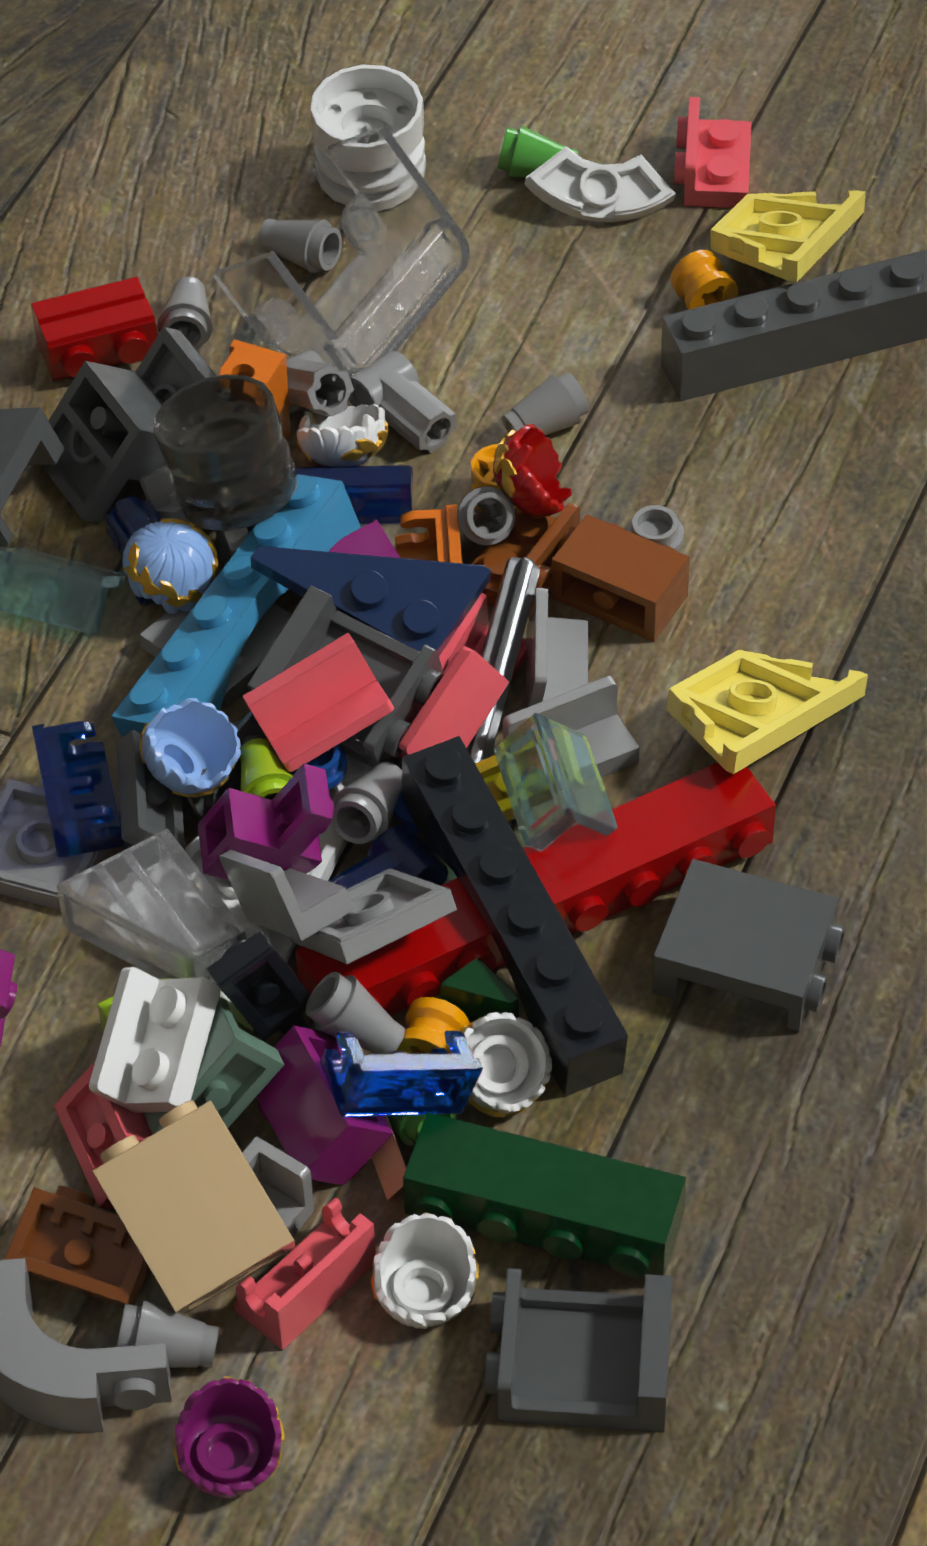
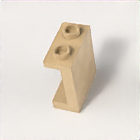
M193 1100L177 1106L158 1120L163 1129L141 1142L137 1140L135 1135L120 1140L100 1154L104 1164L92 1170L176 1314H187L295 1248V1240L211 1100L200 1107H197Z

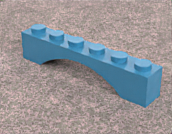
M300 474L292 476L111 717L121 738L132 730L141 734L145 724L149 723L162 708L167 709L174 704L178 705L189 698H197L201 703H211L215 705L216 710L220 711L231 672L245 642L265 612L282 594L289 590L252 569L250 557L258 546L329 552L340 539L360 529L361 526L342 481Z

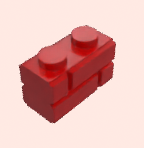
M138 276L31 303L37 344L43 359H45L52 381L75 377L85 361L107 366L140 362L144 359L157 338L154 314L148 299L145 297V292Z

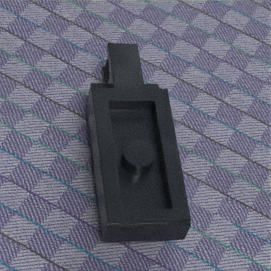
M261 930L247 940L239 941L230 946L222 958L207 968L222 992L263 1041L279 1030L285 1035L293 1026L313 1029L302 1015L306 1011V1005L311 995Z

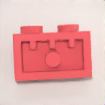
M689 97L688 116H678L676 148H686V152H675L674 184H684V206L733 208L749 191L751 121L699 119L700 97Z

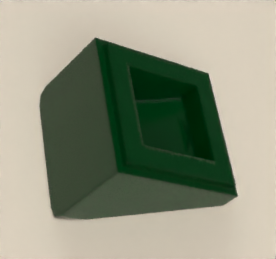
M477 958L445 979L440 986L441 999L457 1006L465 1013L470 1023L494 1012L499 1014L504 1012L513 1013L515 1018H519V996L487 965Z

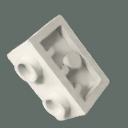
M136 967L123 968L90 1078V1091L135 1113L169 1112L177 1106L190 1101L221 989L219 986L204 977L159 980Z

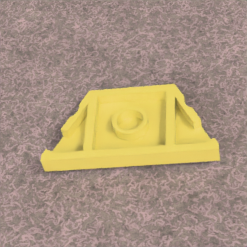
M848 191V198L842 204L816 203V192L747 194L710 229V250L787 281L798 282L865 212L866 192Z
M737 650L669 688L666 710L727 772L735 774L865 696L868 675L860 671L849 670L848 677L841 681L811 676L813 663L793 659H776L765 654Z

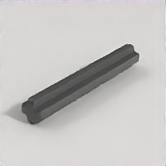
M511 557L506 562L481 654L510 683L540 574V568L534 564L532 559L526 557ZM510 683L466 748L474 763L487 759L492 755Z

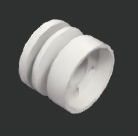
M358 65L341 69L324 79L313 93L310 108L312 134L315 139V172L321 189L334 201L352 208L378 209L395 205L414 194L424 180L426 167L425 139L423 137V98L417 84L403 72L379 65Z

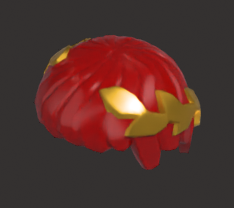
M527 424L518 431L512 430L501 440L494 454L493 475L495 482L513 505L533 519H541L545 516L561 512L564 509L563 502L572 495V490L567 487L561 488L556 478L562 468V464L558 459L557 452L553 449L552 441L535 424Z

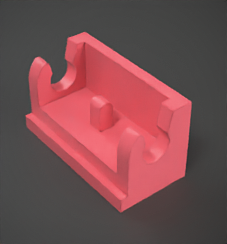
M338 1198L331 1199L322 1208L323 1222L259 1281L255 1283L251 1276H247L236 1286L237 1301L233 1303L234 1311L282 1351L373 1267L372 1263L376 1255L374 1224L361 1213L349 1224L342 1216V1205Z

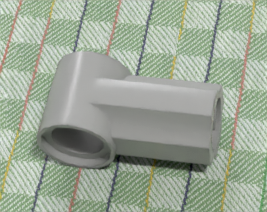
M311 349L286 360L289 414L302 410L332 417L347 409L348 398L354 391L348 372L336 370L331 364L324 363L321 357Z
M397 351L390 352L350 377L354 387V391L349 396L351 404L354 407L359 405L369 406L371 404L382 407L385 410V421L419 451L425 449L430 453L435 452L446 444L447 438L456 428V414L420 385L417 372L410 361Z

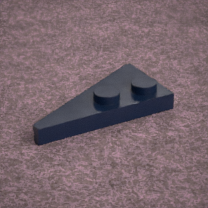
M258 546L250 557L252 569L296 594L304 597L312 585L332 595L336 609L339 612L419 652L424 645H428L436 649L439 656L491 579V569L484 565L267 546Z

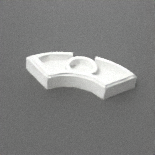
M567 146L525 178L524 183L535 196L554 209L576 218L595 222H621L638 219L664 208L674 201L676 195L642 155L625 163L602 165L582 159Z

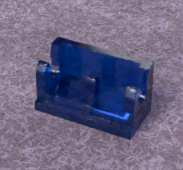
M77 721L50 727H44V724L32 726L57 859L125 846L124 840L121 838V824L103 742H85L81 745L69 744L76 739H88L95 736L94 724L86 721Z
M458 1030L445 1031L444 1033L446 1043L449 1045L452 1054H449L445 1048H433L430 1054H406L405 1051H391L390 1054L364 1055L357 1037L352 1032H337V1043L343 1055L337 1049H325L320 1060L341 1117L426 1115L427 1112L433 1114H462L483 1070L482 1064L479 1059L474 1058L466 1037Z

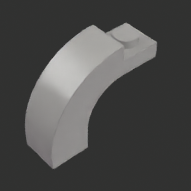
M25 1258L0 1260V1400L4 1404L30 1420L52 1428L75 1432H103V1407L118 1406L126 1410H140L150 1407L154 1403L172 1402L171 1375L165 1343L82 1349L70 1347L51 1339L33 1321V1293Z

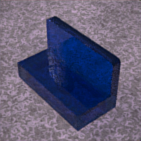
M411 466L302 467L295 470V474L342 481L359 524H370L375 520H378L379 524H400V516L413 511V468Z

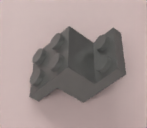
M163 327L136 371L89 361L83 363L48 420L65 449L56 465L41 466L83 521L101 523L128 479L140 481L142 476L204 448L236 398L227 387L223 388L221 386L218 376L180 330Z

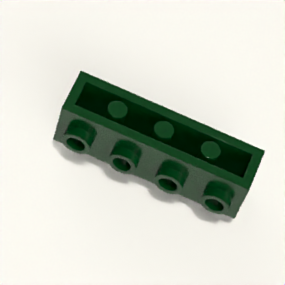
M427 1112L403 1176L405 1214L420 1216L427 1212L437 1217L451 1218L454 1225L479 1232L494 1242L511 1243L514 1241L545 1249L548 1253L560 1259L575 1260L580 1258L608 1265L615 1271L631 1277H640L645 1274L665 1275L684 1216L686 1177Z

